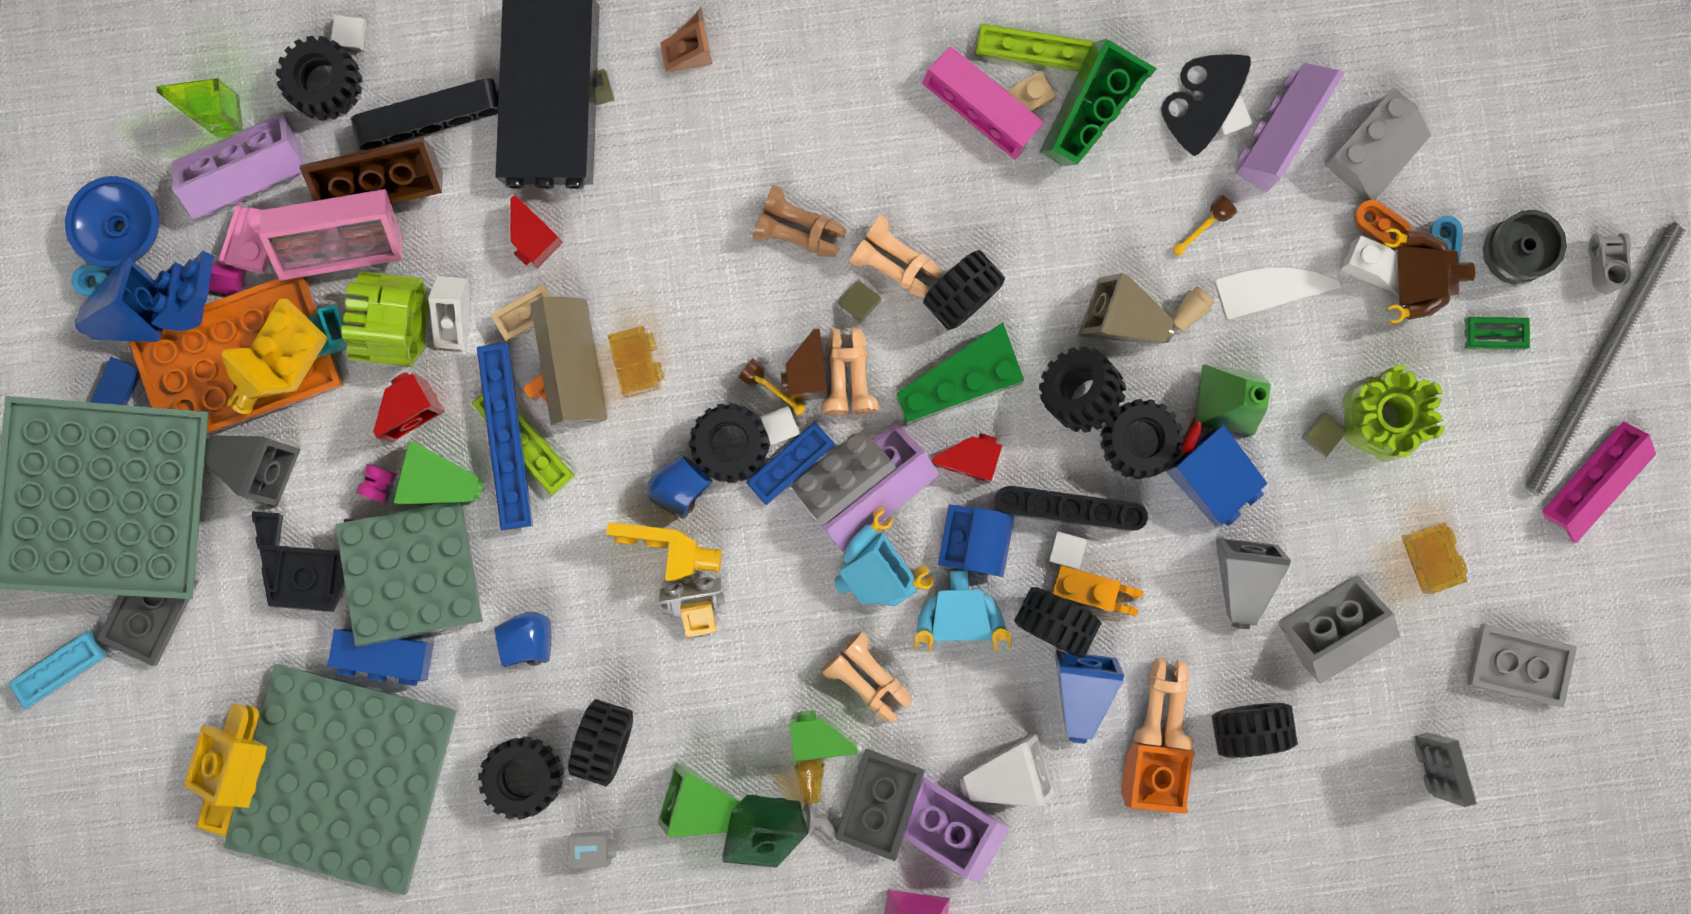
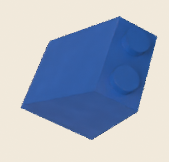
M1224 425L1211 430L1195 444L1191 453L1184 454L1166 470V473L1214 526L1222 524L1229 526L1241 515L1238 510L1246 503L1251 506L1264 495L1261 489L1268 484Z

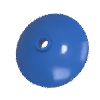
M119 176L98 178L83 186L72 198L65 216L66 235L74 251L84 260L104 268H116L127 257L134 262L138 261L153 246L160 226L158 207L151 194L135 181ZM124 223V229L118 232V225Z

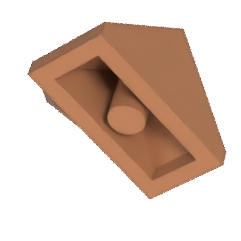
M702 6L671 37L660 42L666 72L712 64Z

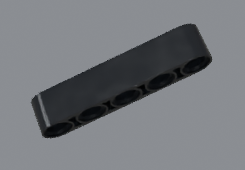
M489 78L480 79L365 111L352 116L350 120L358 149L370 150L497 115L499 95L495 80Z
M1005 486L994 497V506L997 511L1017 517L1127 532L1142 529L1148 521L1146 508L1135 502L1018 486ZM1010 492L1015 495L1017 503L1013 509H1007L1002 506L1000 498L1003 493ZM1035 496L1043 497L1046 500L1047 509L1044 513H1037L1033 510L1031 503ZM1071 500L1076 503L1078 512L1075 517L1070 518L1064 514L1062 507L1065 501ZM1100 504L1107 508L1109 514L1104 522L1098 521L1093 512L1094 508ZM1128 509H1134L1139 515V521L1135 526H1131L1125 521L1124 515Z

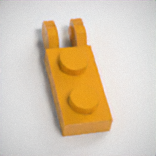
M1063 565L1059 566L1052 591L1053 594L1067 600L1109 612L1114 610L1136 617L1139 610L1133 606L1115 603L1118 592L1125 593L1134 598H1142L1144 592L1121 585L1119 581Z

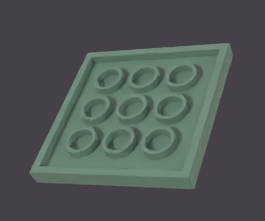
M462 502L438 503L335 524L356 647L359 648L483 622Z

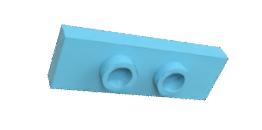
M86 631L10 681L8 685L23 709H29L108 656L93 632Z

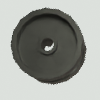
M1535 209L1520 211L1495 225L1487 234L1483 246L1484 261L1490 272L1501 281L1511 284L1529 283L1555 270L1562 262L1567 248L1566 236L1560 223L1548 213Z

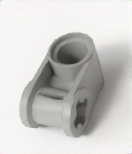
M1595 233L1590 238L1589 255L1592 267V283L1600 293H1612L1627 285L1632 279L1631 240L1627 233H1619L1617 236H1602L1600 233ZM1608 271L1615 275L1616 283L1609 279Z

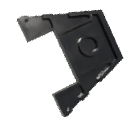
M252 511V522L256 528V543L261 555L263 566L261 570L268 606L334 612L346 588L340 550L279 546L283 515L280 513ZM344 519V522L354 521L353 519Z

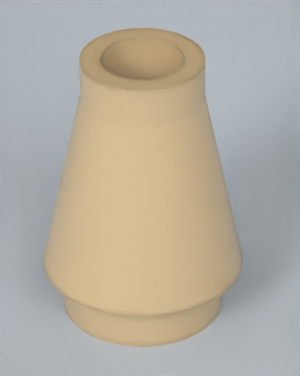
M1196 286L1193 291L1189 290L1172 317L1174 320L1172 324L1184 332L1188 327L1212 311L1211 306L1215 301L1200 287Z

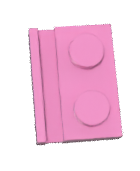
M236 204L218 260L222 265H231L235 268L261 274L266 273L270 258L259 236L261 210L255 208L248 209Z

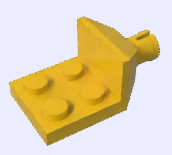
M279 299L250 348L223 350L221 354L229 379L236 385V389L229 397L227 403L229 406H233L232 409L240 414H250L254 404L260 397L297 391L328 340V337L288 299Z
M611 522L607 524L606 535L613 536L615 543L637 545L638 539L646 540L645 546L667 549L669 543L665 580L679 581L694 575L696 571L700 570L720 573L723 550L699 546L697 541L684 532Z

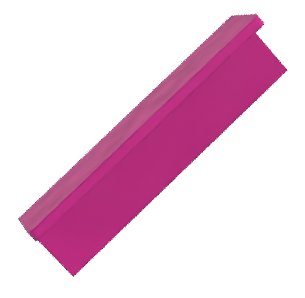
M949 47L933 63L922 82L925 87L1014 160L1023 152L1029 140L1043 125V121L953 47Z
M1623 421L1542 510L1544 517L1564 528L1570 540L1577 543L1654 458L1656 451L1650 435Z

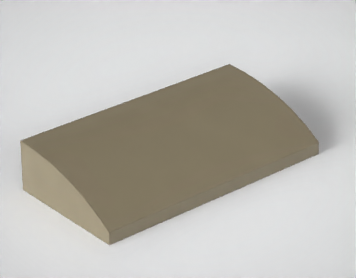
M542 297L530 303L551 425L607 420L587 300L572 297Z

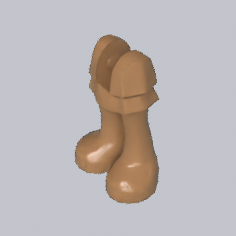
M773 185L765 202L763 212L811 229L810 234L781 224L772 217L762 213L755 227L752 239L757 241H765L769 238L781 239L797 244L807 249L808 252H817L818 256L836 257L840 248L821 240L820 236L823 231L830 235L844 238L846 228L834 218L828 219L824 214H814L791 205L785 200L783 189Z

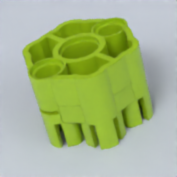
M360 271L355 283L351 282L348 284L346 294L362 296V299L346 298L345 306L346 310L363 311L365 314L345 312L343 323L360 324L362 327L341 326V336L344 338L343 341L347 342L348 360L413 367L424 350L429 314V302L424 279Z
M1397 365L1375 374L1370 380L1348 391L1342 401L1346 441L1350 445L1359 447L1366 453L1374 455L1381 461H1391L1412 455L1411 452L1416 451L1421 443L1439 438L1445 430V425L1437 426V423L1443 421L1439 412L1434 411L1435 408L1439 407L1442 398L1436 397L1443 394L1441 386L1437 382L1430 383V380L1416 381V376L1411 370L1403 372L1406 369V366ZM1385 403L1391 404L1398 412L1399 418L1395 427L1389 426L1382 417V409Z

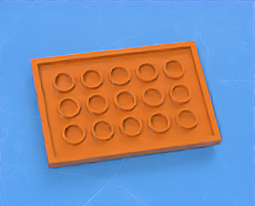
M306 276L281 281L277 278L205 304L202 323L193 329L185 331L163 329L161 339L156 342L129 341L151 407L209 412L208 436L344 386L334 356L330 354L315 359L297 391L260 397L254 404L250 414H240L232 409L233 406H229L227 403L229 397L234 393L236 385L229 379L221 356L223 350L250 348L279 299H288L306 317L316 315L317 307Z

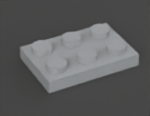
M862 430L831 455L827 456L807 474L803 475L791 485V488L823 526L895 470L896 467L871 437Z
M1481 624L1468 685L1564 708L1577 646Z

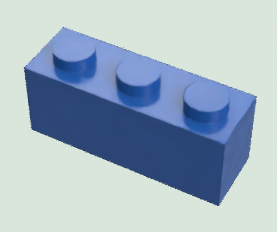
M334 629L327 667L337 668V674L356 676L358 671L368 673V679L386 681L387 676L399 678V684L417 686L418 681L428 680L434 643L402 638L358 648L355 646L353 630Z

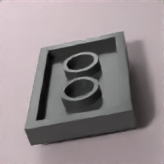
M197 580L194 582V589L198 583ZM118 595L97 640L151 666H157L190 599Z
M1431 733L1416 735L1418 744L1415 745V752L1418 760L1425 767L1427 775H1424V783L1427 791L1433 797L1462 807L1477 804L1459 740Z
M865 749L835 839L895 861L926 769L870 749Z

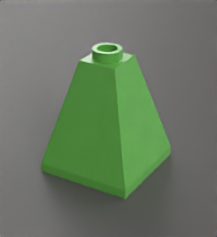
M1202 365L1195 422H1201V427L1216 429L1224 425L1229 432L1254 435L1268 409L1270 382L1261 374Z
M409 441L393 503L473 502V499H480L484 482L478 481L479 477L425 447Z
M675 763L658 824L665 834L671 837L742 832L743 827L747 828L750 823L752 809H749L743 801L684 765Z

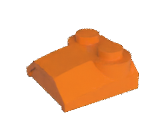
M1133 743L1125 756L1121 788L1125 806L1135 809L1187 814L1192 760L1195 751Z

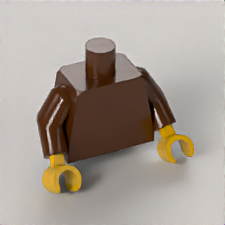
M1394 228L1384 230L1385 232H1394L1396 234V240L1393 243L1383 242V244L1389 247L1398 246L1400 305H1405V308L1399 305L1388 307L1385 311L1394 309L1398 312L1399 317L1397 320H1391L1387 323L1395 325L1405 317L1408 320L1432 316L1449 304L1451 296L1459 294V282L1474 280V263H1458V252L1456 250H1449L1447 242L1429 232L1405 231L1402 234L1398 229Z

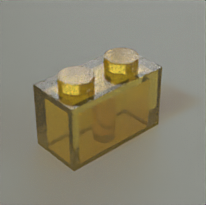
M640 326L607 335L624 397L628 398L662 389L660 381L665 380L661 363H655L652 351L657 350V345L653 332L647 333L646 328Z
M1446 522L1435 523L1401 536L1423 594H1434L1468 582L1465 575L1468 572L1466 563L1457 554L1454 546L1456 544L1455 534L1450 527H1447Z

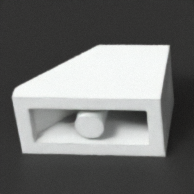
M1362 235L1352 241L1340 271L1397 294L1399 291L1398 254L1390 247Z
M437 276L429 295L434 347L465 350L470 312L468 279Z

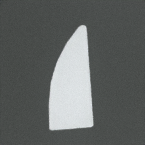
M1265 267L1217 279L1216 285L1226 317L1231 320L1340 287V282L1337 279L1313 271L1291 267Z

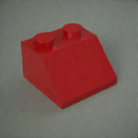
M407 372L392 379V385L384 390L373 433L376 438L393 443L444 413L445 410L428 381L414 373L408 374Z

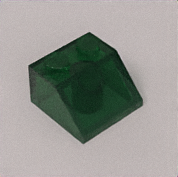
M756 794L746 795L731 812L722 855L723 862L777 868L809 834L800 801L762 797Z

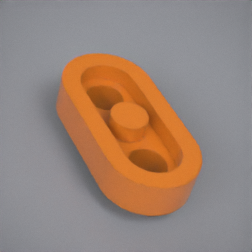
M1376 200L1363 202L1356 208L1353 215L1356 227L1381 244L1383 242L1393 243L1395 241L1390 238V232L1384 231L1387 228L1398 229L1402 234L1405 231H1412L1411 225L1406 220ZM1365 213H1369L1372 215V222H1367L1365 220ZM1398 246L1390 247L1392 250H1398Z

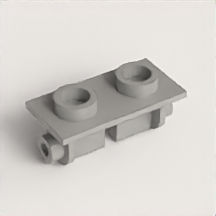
M704 577L698 579L695 583L684 585L682 583H672L660 589L659 604L662 606L663 615L669 614L670 617L681 615L680 605L690 604V602L711 600L713 609H718L719 605L725 604L724 595L721 592V578Z

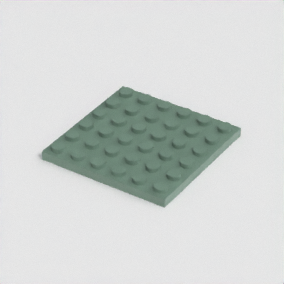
M5 396L0 446V589L193 599L209 412Z
M275 664L254 736V740L267 746L265 762L261 766L256 782V791L251 799L249 808H234L223 848L406 895L409 890L457 710L282 664Z

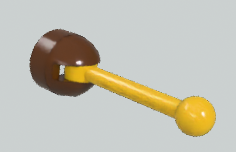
M1220 195L1214 200L1210 208L1211 217L1181 244H1176L1173 247L1174 254L1178 256L1183 255L1185 248L1215 220L1224 222L1238 213L1232 202L1224 195Z
M754 358L750 360L738 376L740 380L749 385L761 383L793 407L795 414L801 415L805 412L804 404L791 401L790 397L784 395L782 391L764 378V368Z

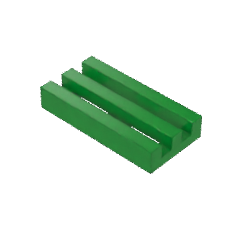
M1464 318V324H1467V330H1465V337H1467L1465 349L1527 350L1530 348V318ZM1475 325H1522V331L1475 330ZM1475 337H1520L1522 342L1475 341Z

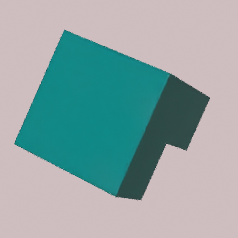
M337 304L317 309L316 315L307 317L328 337L317 358L347 350V342H344V338L341 336V326L344 324Z

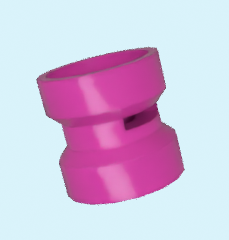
M366 464L364 481L358 485L356 493L386 503L389 496L387 489L394 482L396 473Z

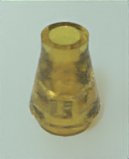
M822 758L797 761V764L794 765L803 803H817L821 801V788L825 768Z

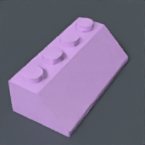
M1304 63L1298 71L1292 69L1283 83V86L1287 88L1282 97L1276 95L1267 109L1268 112L1272 113L1266 123L1261 120L1253 132L1252 137L1256 140L1252 147L1245 146L1236 162L1240 164V167L1235 174L1266 192L1270 190L1282 178L1344 75V72Z
M279 114L173 161V191L192 219L199 216H209L229 203L236 204L249 194L256 191H266L274 183L284 179H293L301 174L300 165L305 164L304 155L286 114Z
M894 422L873 439L893 462L896 469L822 526L842 552L846 550L851 539L866 524L871 525L874 522L873 512L877 508L883 507L885 509L884 513L878 517V521L881 522L940 475L926 453L897 422Z

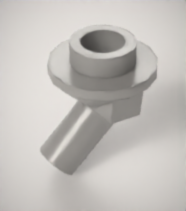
M806 803L803 809L798 811L797 825L798 828L802 829L804 835H810L816 827H819L829 840L836 837L837 829L826 816L819 814L811 804Z

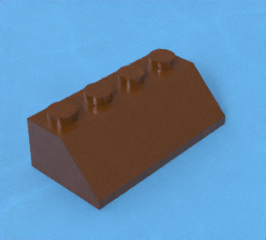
M424 138L300 165L301 173L313 201L386 189L390 203L395 204L442 193L443 174L433 147Z

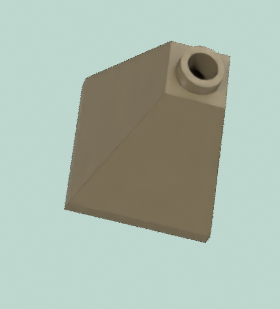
M1120 273L1098 279L1078 335L1091 338L1161 344L1168 343L1171 340L1175 327L1172 326L1174 320L1130 276Z

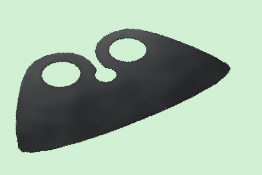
M1238 54L1203 56L1188 61L1182 68L1181 82L1183 86L1193 92H1203L1204 97L1202 100L1196 101L1192 95L1186 92L1172 93L1164 100L1161 113L1171 133L1191 155H1198L1208 146L1229 115L1250 71L1251 58L1249 56ZM1194 66H1201L1207 71V77L1204 82L1194 84L1188 80V71ZM1175 99H1184L1188 103L1187 113L1180 117L1173 116L1169 112L1170 103Z

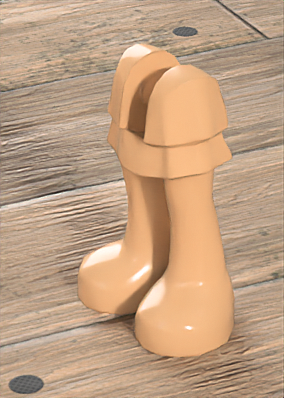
M882 214L879 215L866 235V240L860 243L849 260V263L856 267L868 265L883 272L899 283L901 288L908 289L910 294L925 298L930 288L915 278L917 272L920 270L926 276L936 281L943 274L932 259L928 260L923 253L919 254L897 240L889 232V220ZM869 242L883 248L908 265L906 270L880 254Z
M852 328L851 345H853V348L841 349L842 338L840 336V329H832L826 346L829 349L827 358L830 361L831 391L829 398L821 404V414H849L845 363H851L852 414L859 415L878 412V400L870 396L867 389L866 357L868 354L865 349L867 342L862 329Z
M860 631L844 646L842 651L858 664L879 687L876 690L871 687L841 653L836 654L822 668L820 673L829 680L840 679L845 682L867 703V708L875 711V716L892 723L898 717L881 699L890 692L894 696L893 698L906 709L912 703V699L905 686L899 684L897 677L893 678L872 657L868 651L869 638L863 631Z
M1156 658L1148 674L1151 679L1147 685L1149 687V701L1143 726L1135 731L1133 742L1161 746V716L1164 693L1170 694L1162 746L1193 750V739L1183 730L1184 704L1186 694L1189 691L1187 682L1190 680L1187 662L1176 661L1173 682L1165 681L1166 659Z

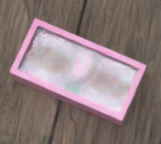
M386 189L261 210L259 236L279 281L402 260V234Z

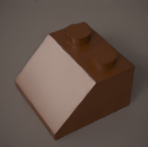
M820 329L812 330L786 363V372L781 373L782 390L784 395L790 396L791 401L828 398Z

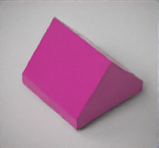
M215 261L212 265L209 290L228 295L241 292L246 270L235 268L231 265L225 266L219 261Z

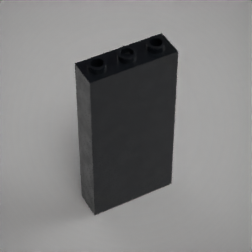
M502 0L495 178L505 184L506 188L523 189L524 185H535L539 189H553L554 185H565L569 189H583L584 185H593L596 123L595 89L597 87L600 10L596 0Z

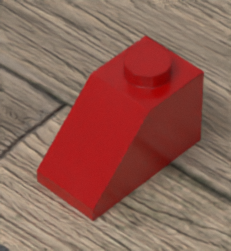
M514 194L510 199V242L517 250L513 254L526 266L531 262L539 268L563 242Z
M979 433L978 438L972 436L934 456L932 463L936 467L990 483L1003 445L996 443L997 438Z

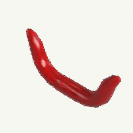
M1195 416L1181 444V450L1185 454L1193 451L1201 431V422H1195Z

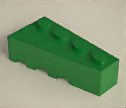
M1107 38L1092 43L1039 152L1063 166L1079 164L1103 135L1102 132L1119 116L1122 108L1131 98H1134L1141 89L1142 84L1153 75L1157 68Z
M1003 322L896 393V400L906 426L1023 383L1024 378Z

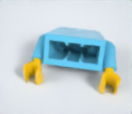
M879 507L873 512L874 522L871 525L866 524L851 539L843 554L844 562L839 570L840 576L835 578V587L841 594L852 591L859 602L864 605L876 603L896 606L915 594L918 587L922 589L931 588L934 580L932 576L921 579L929 573L927 566L917 567L914 574H912L884 533L877 534L879 529H888L893 521L892 516H889L884 522L878 521V517L885 511L883 507Z
M968 571L950 572V590L937 591L936 595L929 597L918 615L917 635L913 645L915 651H917L918 643L924 642L929 646L928 653H930L934 641L992 640L995 651H998L997 642L1004 640L1008 643V648L1010 649L1012 647L1011 635L1006 629L1002 612L990 595L983 594L982 590H969Z

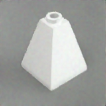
M1037 733L1029 735L969 771L963 776L964 778L960 779L962 793L964 797H969L970 801L1039 807L1045 805L1054 795Z

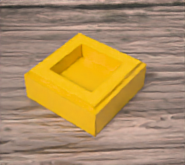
M711 600L680 605L686 637L717 632Z
M204 799L196 828L227 836L235 807L214 805Z

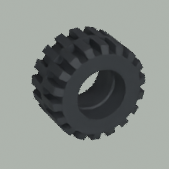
M306 36V42H303L301 39L294 41L296 46L292 49L288 46L284 50L287 53L286 57L280 56L278 60L282 67L281 69H276V76L280 79V81H277V85L283 92V97L307 117L312 119L316 117L320 121H326L327 115L334 120L339 118V112L348 113L350 111L347 108L351 103L355 106L358 102L355 94H361L362 87L358 84V82H363L362 75L358 72L360 69L358 64L343 47L334 40L330 42L327 37L319 36L317 40L314 36ZM323 65L333 66V77L326 88L317 92L307 91V78L315 68Z
M981 250L974 251L959 261L933 285L925 295L923 304L947 330L955 329L977 312L1002 287L1006 277Z
M1081 346L1079 351L1073 347L1068 349L1067 354L1063 352L1058 354V359L1055 362L1052 360L1047 365L1049 370L1043 371L1041 376L1044 382L1039 383V390L1042 392L1040 399L1045 404L1044 407L1064 427H1069L1074 432H1079L1081 429L1084 433L1091 432L1092 427L1099 430L1103 428L1102 424L1104 422L1109 424L1114 419L1111 416L1114 412L1119 414L1122 409L1119 403L1124 402L1126 397L1123 393L1126 390V385L1122 381L1123 376L1104 354H1101L1094 348L1090 350L1087 346ZM1093 380L1090 389L1083 396L1072 399L1074 392L1081 384Z
M1137 399L1130 403L1127 402L1121 406L1122 409L1119 414L1113 413L1111 416L1114 419L1109 424L1107 422L1104 423L1105 427L1101 430L1100 435L1103 436L1100 446L1105 451V455H1103L1105 460L1110 461L1112 464L1111 468L1114 471L1118 470L1122 472V476L1134 477V479L1150 478L1166 471L1167 468L1176 462L1175 458L1180 456L1182 451L1179 449L1184 437L1180 436L1182 426L1181 423H1176L1174 418L1177 416L1175 413H1169L1166 410L1167 406L1163 403L1158 405L1155 403L1156 400L1151 399L1147 401ZM1140 421L1149 424L1155 430L1158 445L1156 451L1151 456L1141 458L1131 453L1127 448L1124 436L1126 428L1130 424Z
M722 403L718 404L716 408L705 410V414L696 419V425L694 428L692 427L690 432L691 440H689V447L692 451L691 456L707 476L719 482L736 483L737 481H745L751 475H755L761 465H764L769 451V439L763 423L750 409L744 406L740 407L734 403H730V405ZM736 426L742 429L747 436V450L736 461H722L712 451V438L722 427Z
M1039 587L1030 588L1014 620L1016 625L1024 631L1076 657L1086 656L1102 624L1094 614Z
M594 699L589 704L581 719L571 748L568 762L569 775L605 787L613 781L631 734L633 725L632 710L598 699Z
M1253 704L1224 709L1212 715L1218 755L1227 758L1255 757L1288 751L1298 745L1293 710L1289 704Z
M531 737L510 739L497 745L496 748L487 754V759L482 761L480 767L483 770L478 774V781H482L479 791L480 794H485L487 798L484 800L487 806L491 804L494 807L493 812L497 815L503 813L505 814L504 818L513 819L518 817V820L526 819L529 816L533 817L550 806L558 796L557 792L561 789L563 783L560 781V777L563 775V768H559L558 763L561 761L558 755L556 757L553 755L552 751L554 749L549 745H543L542 740H532ZM521 759L527 761L534 767L537 773V786L530 795H517L506 784L505 771L508 764L513 760Z

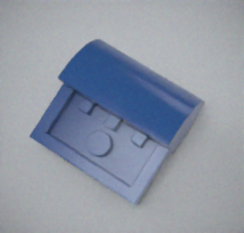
M202 251L194 260L189 259L185 266L174 262L167 271L162 270L158 274L154 283L157 292L150 305V309L153 310L151 324L166 330L185 331L193 329L202 323L204 305L207 301L213 255Z
M949 504L938 565L1004 577L1015 516L988 509Z

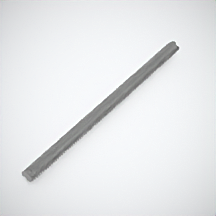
M1672 222V224H1668V227H1666L1661 241H1659V244H1657L1653 251L1654 254L1648 260V264H1646L1645 270L1641 273L1636 287L1634 286V290L1630 293L1629 300L1623 306L1618 320L1616 319V323H1614L1610 330L1611 333L1605 339L1606 343H1603L1604 346H1602L1600 353L1598 352V356H1596L1592 363L1593 366L1589 369L1588 376H1585L1586 379H1584L1582 386L1578 389L1577 396H1574L1575 399H1573L1571 406L1567 409L1566 416L1564 415V419L1560 422L1561 426H1558L1559 429L1556 430L1555 436L1553 435V439H1551L1547 446L1548 449H1546L1544 456L1542 455V459H1540L1536 466L1537 469L1533 472L1534 476H1531L1532 479H1529L1530 482L1527 483L1526 489L1534 495L1544 494L1541 490L1545 491L1543 487L1547 488L1544 485L1549 484L1546 480L1551 481L1548 477H1553L1550 474H1555L1552 470L1556 471L1554 467L1558 466L1555 464H1560L1557 460L1562 461L1559 457H1564L1561 455L1565 454L1563 450L1567 451L1564 447H1569L1566 444H1571L1569 441L1573 439L1570 437H1575L1572 434H1576L1575 430L1578 431L1575 427H1580L1577 425L1582 424L1579 420L1583 421L1584 419L1581 417H1585L1583 414H1587L1586 410L1589 411L1586 407H1591L1588 405L1593 404L1590 400H1595L1591 397H1596L1594 394H1598L1597 390L1600 391L1597 387H1602L1599 385L1603 384L1602 380L1605 381L1602 377H1607L1604 374H1609L1607 371L1611 369L1608 367H1613L1610 364H1614L1612 361H1616L1615 357H1618L1615 354H1620L1618 350H1622L1620 349V347H1623L1621 344H1625L1623 342L1624 340L1627 341L1625 337H1629L1626 334H1631L1629 330L1632 331L1631 327H1634L1633 324H1636L1634 321H1638L1636 317H1640L1638 314H1641V312L1639 311H1643L1642 307L1645 308L1643 304H1647L1645 301H1648L1647 297L1650 298L1649 294H1652L1650 291H1654L1652 289L1656 287L1654 284H1658L1656 281H1659V279L1657 278H1661L1660 274L1663 275L1661 271H1665L1663 268H1666L1665 264L1668 265L1667 261H1670L1668 258H1672L1670 256L1674 254L1672 251H1676L1674 248H1677V246L1675 245H1679L1678 241H1681L1679 238H1683L1681 235H1684L1683 232H1686V230L1679 226L1678 223Z

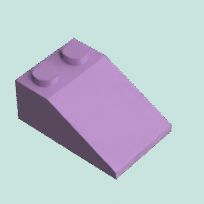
M924 777L904 839L965 879L980 883L1010 827L970 802Z

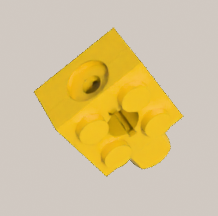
M234 704L229 709L224 728L207 725L201 726L183 784L184 787L214 805L249 808L251 799L256 791V782L261 766L265 762L267 750L266 745L253 739L259 719V712L256 707Z

